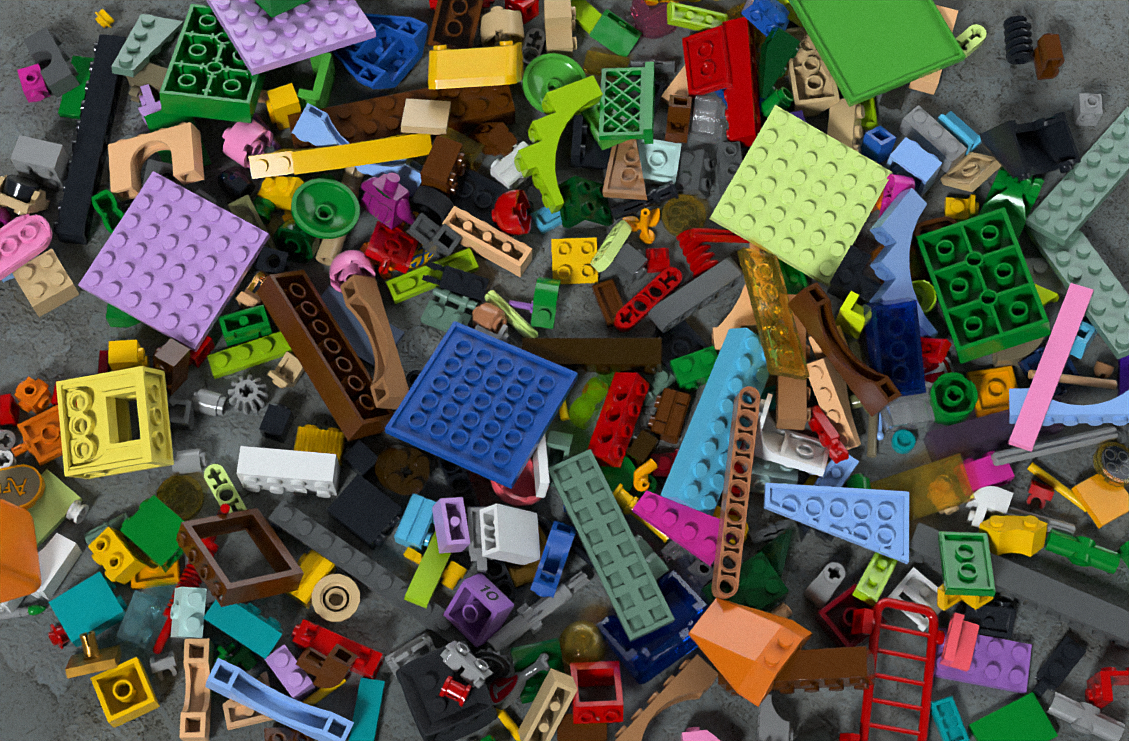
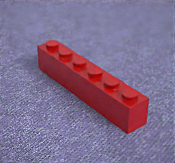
M746 17L724 21L722 25L726 33L732 86L724 89V98L728 109H725V117L729 124V129H726V136L729 142H740L741 148L752 146L761 130L755 30L754 25Z

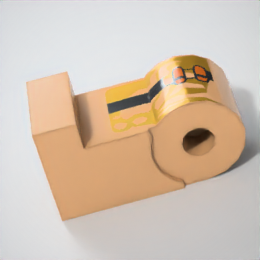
M261 270L255 275L244 292L241 291L236 297L240 308L245 310L263 305L256 291L270 274Z

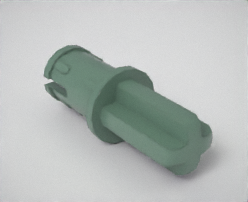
M124 512L107 522L104 520V524L84 534L85 541L89 545L108 526L120 531L128 515Z

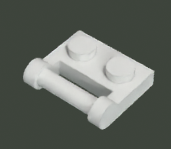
M914 567L887 597L903 600L899 595L904 592L914 602L931 607L937 615L942 610L937 606L938 587ZM901 610L919 625L917 628L922 632L929 626L927 616L924 618L919 613Z

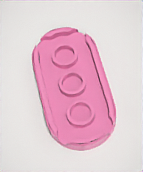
M24 214L0 228V280L42 253L49 246L52 240V230L45 218L36 214L35 216Z

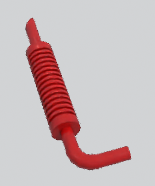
M226 503L222 504L217 515L229 513L230 506ZM217 536L207 537L206 539L202 538L201 541L214 558V554H216L219 548L214 543ZM189 560V564H186V568L183 570V577H180V581L177 583L179 586L175 588H200L201 578ZM174 594L171 595L172 599H169L168 608H165L162 614L167 620L152 649L155 654H161L171 634L172 619L170 612L172 604H174Z

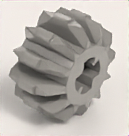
M249 374L246 380L239 376V383H231L233 389L228 390V395L231 397L229 403L230 405H235V411L239 412L243 409V413L247 415L250 409L257 413V406L264 408L263 400L268 399V394L265 393L267 387L265 384H261L260 378L257 377L253 380L252 375Z

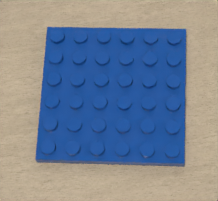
M454 321L386 425L385 433L512 489L577 381L578 373Z

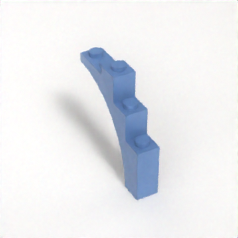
M910 188L897 195L870 229L875 239L885 246L870 264L876 276L885 281L870 302L875 306V310L883 316L895 315L896 320L905 325L911 333L923 338L934 339L938 332L928 321L918 303L909 269V250L912 234L917 220L927 203L913 188Z

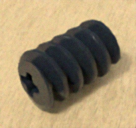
M1012 16L1003 23L1005 56L1008 63L1013 65L1026 64L1034 60V55L1032 54L1034 49L1031 46L1033 44L1031 39L1032 32L1030 31L1032 26L1031 23L1026 22L1027 18L1024 16Z

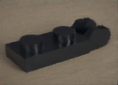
M427 262V267L442 271L443 273L440 280L429 275H423L422 280L436 284L439 288L483 301L489 279L447 265L442 266L433 262Z

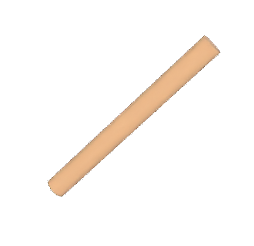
M1029 370V379L1034 378L1036 370ZM1062 374L1059 383L1116 389L1117 387L1116 380Z

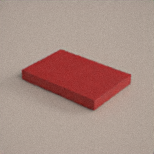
M722 25L682 38L690 97H699L732 86L726 33Z

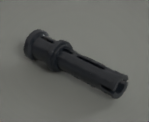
M670 180L668 184L658 188L652 187L649 190L650 192L646 193L647 200L631 199L617 206L610 207L615 221L652 205L659 207L665 201L673 198L679 199L673 181Z

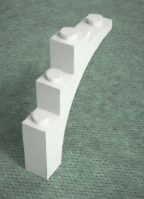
M56 533L49 543L38 552L42 581L40 588L31 595L38 599L41 596L48 600L51 599L82 554L77 543ZM25 596L0 603V612L7 610L13 614Z

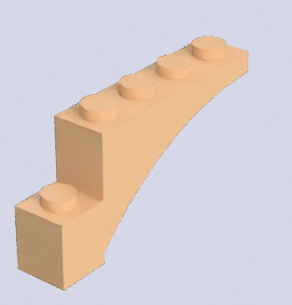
M750 242L748 246L747 279L742 293L725 320L718 327L712 329L711 341L717 355L721 350L729 329L748 328L754 333H766L767 326L771 325V312L766 310V304L769 303V292L764 290L767 274L766 269H762L761 262H764V250Z
M838 325V326H837V329H838V331H839V333H840L842 339L844 340L845 344L847 345V342H846V339H845L844 334H843V332H842V329H841L840 325ZM810 336L808 339L816 360L805 364L804 368L818 404L840 435V441L846 450L861 445L852 417L846 382L836 371L812 336Z

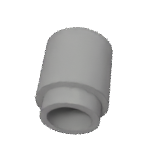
M200 389L193 394L192 403L194 404L195 411L217 417L218 415L223 416L225 414L228 398L223 397L221 393Z
M201 448L180 450L173 454L174 465H172L174 473L203 472L204 467L207 466L206 452L202 453Z

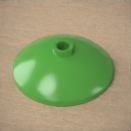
M548 53L536 57L528 64L523 74L522 87L530 104L544 113L542 101L546 93L550 92L549 89L555 90L587 77L580 65L573 59L562 54Z

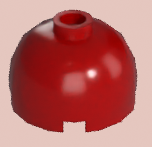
M516 189L503 193L498 197L495 208L492 209L493 222H497L498 227L507 234L523 235L530 232L532 216H527L526 209L530 208V203L524 190Z

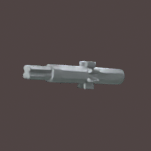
M580 571L566 583H562L557 587L554 598L549 596L542 597L530 607L526 603L517 609L516 618L486 640L488 647L494 652H501L529 630L534 635L542 629L543 623L541 621L564 605L565 602L572 598L573 594L590 582L587 578L588 576Z

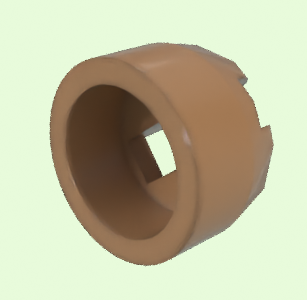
M1098 360L1094 366V374L1097 378L1101 376L1102 379L1110 377L1114 370V366Z

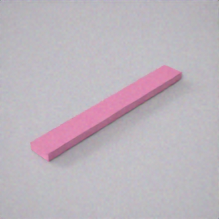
M1073 283L1070 284L1009 439L1010 445L1032 452L1093 295V289Z

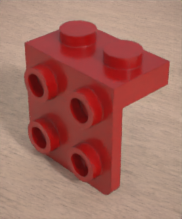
M1116 667L1101 668V671L1095 673L1093 677L1087 680V688L1085 689L1086 703L1092 704L1099 709L1113 701L1112 686L1129 685V667L1125 668V671H1116Z

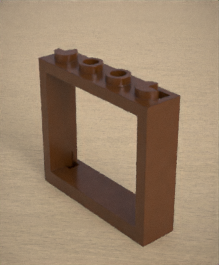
M258 508L181 522L176 538L178 546L182 548L189 562L199 573L201 580L205 582L212 596L215 597L221 607L298 590L304 572ZM246 530L275 573L230 583L201 539Z

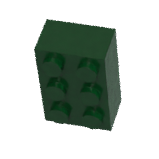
M761 551L741 564L738 590L732 597L726 600L765 612L784 600L789 590ZM725 582L720 583L721 591L729 593V585ZM712 583L702 588L699 596L707 608L716 599L712 593Z

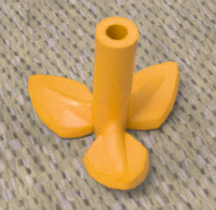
M644 208L641 210L640 220L635 216H626L622 220H625L632 227L631 232L641 230L639 239L644 243L651 244L655 240V233L648 229V227L657 226L660 220V209L656 208L649 211Z

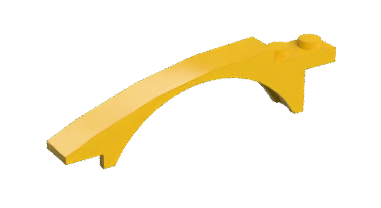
M403 133L386 138L344 145L304 149L283 148L272 153L256 154L248 157L252 179L326 171L429 155L433 145L431 134Z

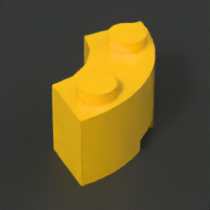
M994 515L980 523L979 533H987L990 553L997 556L1006 553H1019L1031 557L1044 547L1048 523L1032 515Z

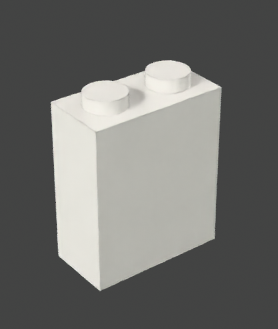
M494 504L479 510L482 557L520 565L541 560L537 513L501 504Z

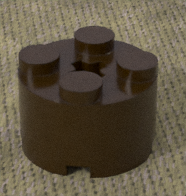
M400 444L390 446V448L383 451L378 456L375 464V473L381 485L401 495L419 493L426 484L430 472L429 460L422 452Z

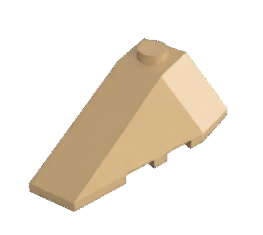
M805 28L786 29L785 32L801 41L798 45V53L794 58H790L787 63L790 92L794 97L792 102L793 112L802 110L804 117L817 116L840 101L837 84Z

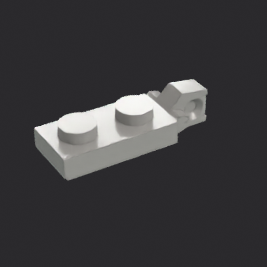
M488 506L467 507L470 537L469 555L471 556V561H477L478 574H487V561L493 560L492 558L482 557L479 510Z

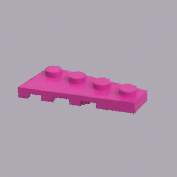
M646 490L632 509V512L711 567L715 562L720 519ZM726 534L725 538L727 543H729V541L733 537L730 534Z

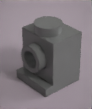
M698 558L686 570L688 582L693 587H699L700 589L712 583L714 563L710 567ZM705 566L708 572L702 573L700 567Z

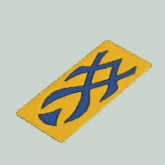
M423 244L417 248L409 267L412 270L423 267L433 256V254L422 248Z

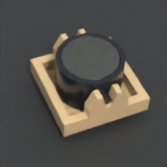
M19 175L0 176L1 207L8 206L13 208L15 213L24 215L48 209L50 201L45 199L46 191L40 190L41 186L38 182Z

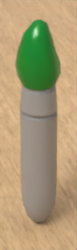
M42 605L19 607L13 614L4 610V612H0V620L27 615L35 616L44 612L46 607Z

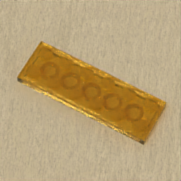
M743 247L738 251V256L769 374L805 380L810 375L793 312L788 306L790 301L778 257L775 254Z

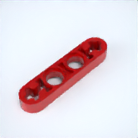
M675 267L666 268L616 313L614 318L616 329L621 332L630 331L648 315L654 306L676 290L682 280L680 270ZM674 276L675 280H671L665 286L664 283L666 282L667 278ZM658 288L662 295L654 297L651 295L650 289ZM639 301L643 302L646 305V310L639 311L635 308L634 304ZM631 312L632 316L629 321L622 323L621 318L625 319Z

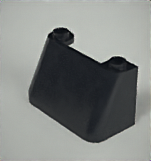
M1065 112L1056 113L1047 119L1044 117L1034 122L1017 124L1016 120H1009L979 134L985 148L1013 179L1018 178L1019 182L1032 178V175L1060 170L1061 174L1074 169L1073 165L1081 162Z

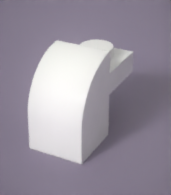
M986 486L978 489L965 506L970 509L966 519V523L969 524L967 532L977 533L985 515L990 517L994 515L1005 516L1013 493L995 486Z

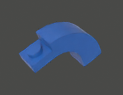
M557 521L553 522L530 589L537 595L554 598L576 533L575 527Z

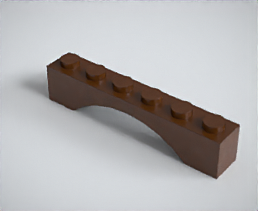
M817 282L802 289L788 303L794 315L800 320L871 417L886 409L902 395L887 375L878 373L866 366L847 347L835 324L831 300Z

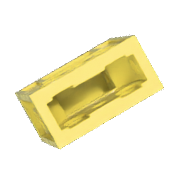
M139 366L56 382L64 475L66 477L93 479L174 465L164 371ZM137 400L141 438L138 440H132L129 401Z

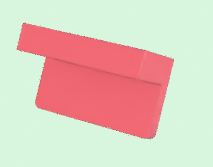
M955 612L949 621L939 664L967 672L970 669L979 625L964 621V615Z

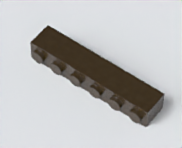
M522 338V350L577 372L578 375H585L587 372H596L600 375H608L610 372H643L646 375H654L657 372H662V338Z

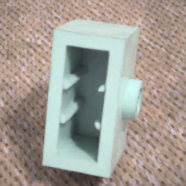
M193 587L175 588L174 604H172L170 612L172 619L171 637L203 638V617L205 614L207 589Z

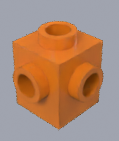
M28 376L16 388L14 396L19 401L17 405L28 413L30 411L37 415L42 413L49 406L52 399V394L48 390L49 385L39 378L35 381Z

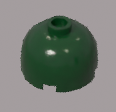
M293 218L282 223L273 235L277 249L287 252L291 255L288 258H291V261L296 263L309 262L316 255L320 246V238L304 232Z

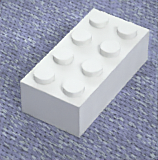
M241 446L236 474L243 488L251 492H259L260 489H264L275 494H282L284 491H288L298 496H306L307 493L316 494L318 497L330 498L331 495L337 496L341 468L336 454Z

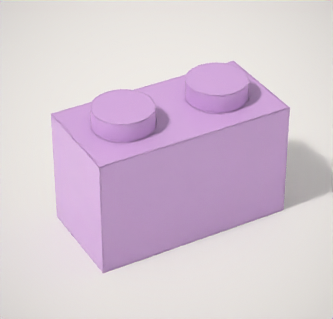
M463 497L441 498L432 507L439 554L462 552L470 544Z
M285 644L264 659L293 699L300 701L316 689L305 671L295 665L297 660Z

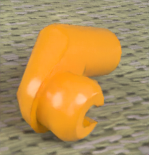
M651 458L634 471L633 485L637 491L643 492L648 490L650 486L648 475L658 468Z

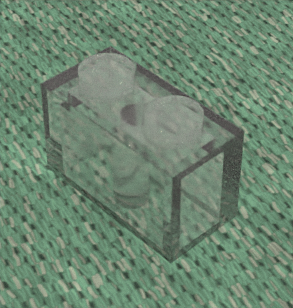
M914 392L906 397H899L880 412L885 434L901 429L929 428L935 420L929 400V393L921 394L920 392Z

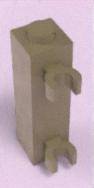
M148 63L135 77L126 76L131 87L129 95L132 96L131 101L141 102L139 96L143 94L140 87L149 84L152 94L160 97L159 92L168 69Z

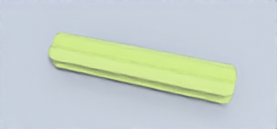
M490 290L485 295V301L501 308L505 312L507 322L524 338L538 337V332L494 290Z

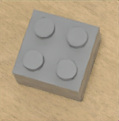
M19 135L11 156V161L19 175L42 183L49 188H63V182L65 179L67 180L69 174L67 170L69 157L63 145Z

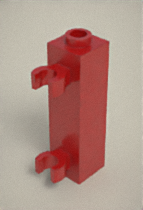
M305 619L302 620L300 625L297 624L291 635L296 647L305 650L310 646L325 656L331 652L336 644H339L358 656L350 671L368 679L375 680L384 661L382 653Z

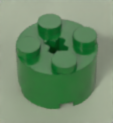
M950 372L941 375L933 383L926 397V408L935 423L954 426L968 419L978 400L976 386L971 380L969 381L960 373Z

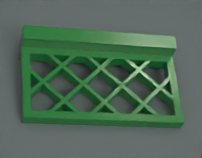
M645 62V67L602 68L601 91L603 95L600 99L599 140L644 139V144H653L655 104L654 62ZM632 75H641V78L636 82L628 79ZM617 76L618 79L611 83L606 77ZM623 82L629 85L624 91L617 87ZM613 90L618 95L611 100L606 95ZM633 90L640 93L635 99L628 96ZM625 99L629 103L623 108L616 104L620 100ZM612 107L618 112L610 117L605 112ZM633 107L639 110L634 116L627 112ZM623 115L628 121L620 125L616 120ZM611 124L617 128L614 132H604V129ZM635 124L639 127V131L630 132L627 128Z

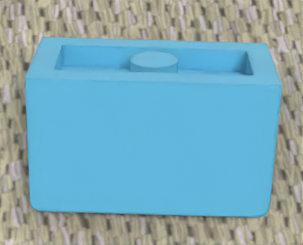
M952 111L946 115L941 114L938 117L937 122L967 148L965 156L969 152H973L982 143L980 136Z

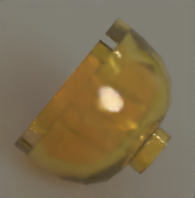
M586 620L574 621L566 626L559 637L562 659L569 667L570 663L601 662L604 658L607 647L606 638L602 630L593 622Z

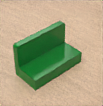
M606 9L591 31L590 37L621 58L626 59L643 33Z

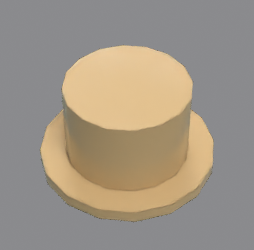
M330 574L322 578L315 585L312 592V605L315 612L322 619L330 622H342L349 619L357 611L360 604V591L356 583L342 574Z

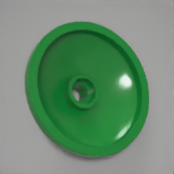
M319 178L307 181L298 187L292 197L291 213L296 224L309 235L321 239H335L353 230L359 219L360 206L355 194L347 186L332 179Z

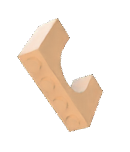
M183 122L174 127L161 128L152 133L139 134L134 138L121 139L115 143L108 144L111 193L120 201L136 198L142 189L141 169L144 162L152 154L161 150L171 151L173 176L183 185L204 180L200 131L191 122Z

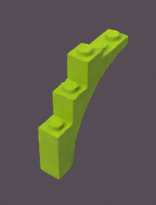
M593 75L546 93L542 101V108L547 116L532 121L528 129L529 139L535 144L518 150L514 158L515 167L518 172L522 173L524 178L532 175L533 184L537 189L539 188L543 204L546 208H549L551 214L560 211L564 204L555 172V156L559 138L563 130L574 119V115H579L584 110L598 104L603 95Z

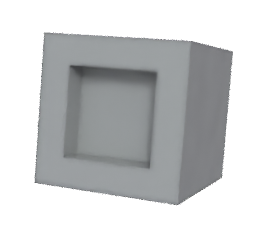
M1079 93L1073 104L1074 125L1096 126L1103 114L1101 94Z

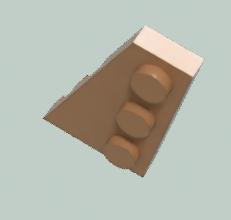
M630 139L612 146L602 191L603 197L647 200L636 139Z

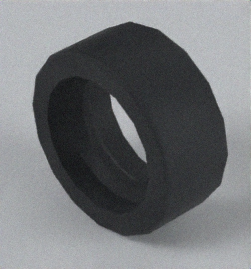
M419 186L409 202L415 212L419 214L422 212L437 225H442L454 207V204L448 197L429 186Z

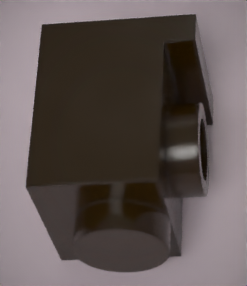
M647 429L642 430L638 436L634 435L628 444L625 456L634 465L640 467L649 460L651 454L657 448L658 439L656 435Z

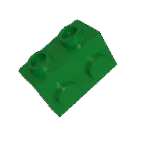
M714 346L670 361V366L678 383L677 389L679 392L685 391L690 393L707 383L718 357Z

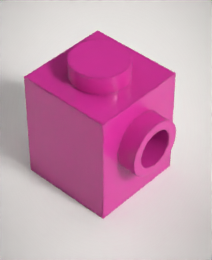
M39 64L17 70L23 92L29 103L33 101L38 102L46 97H50L47 84L40 73L42 69Z

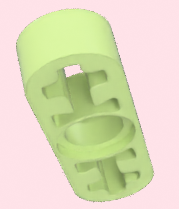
M621 220L612 228L590 263L599 273L612 263L632 231V227L625 220Z
M218 464L208 466L204 471V478L220 507L222 504H228L230 506L229 513L233 512L231 506L234 504L238 511L247 510L224 468ZM214 471H216V473L219 474V478L222 482L220 486H218L215 479L212 478L211 473ZM231 490L233 497L229 501L221 500L220 494L222 491Z

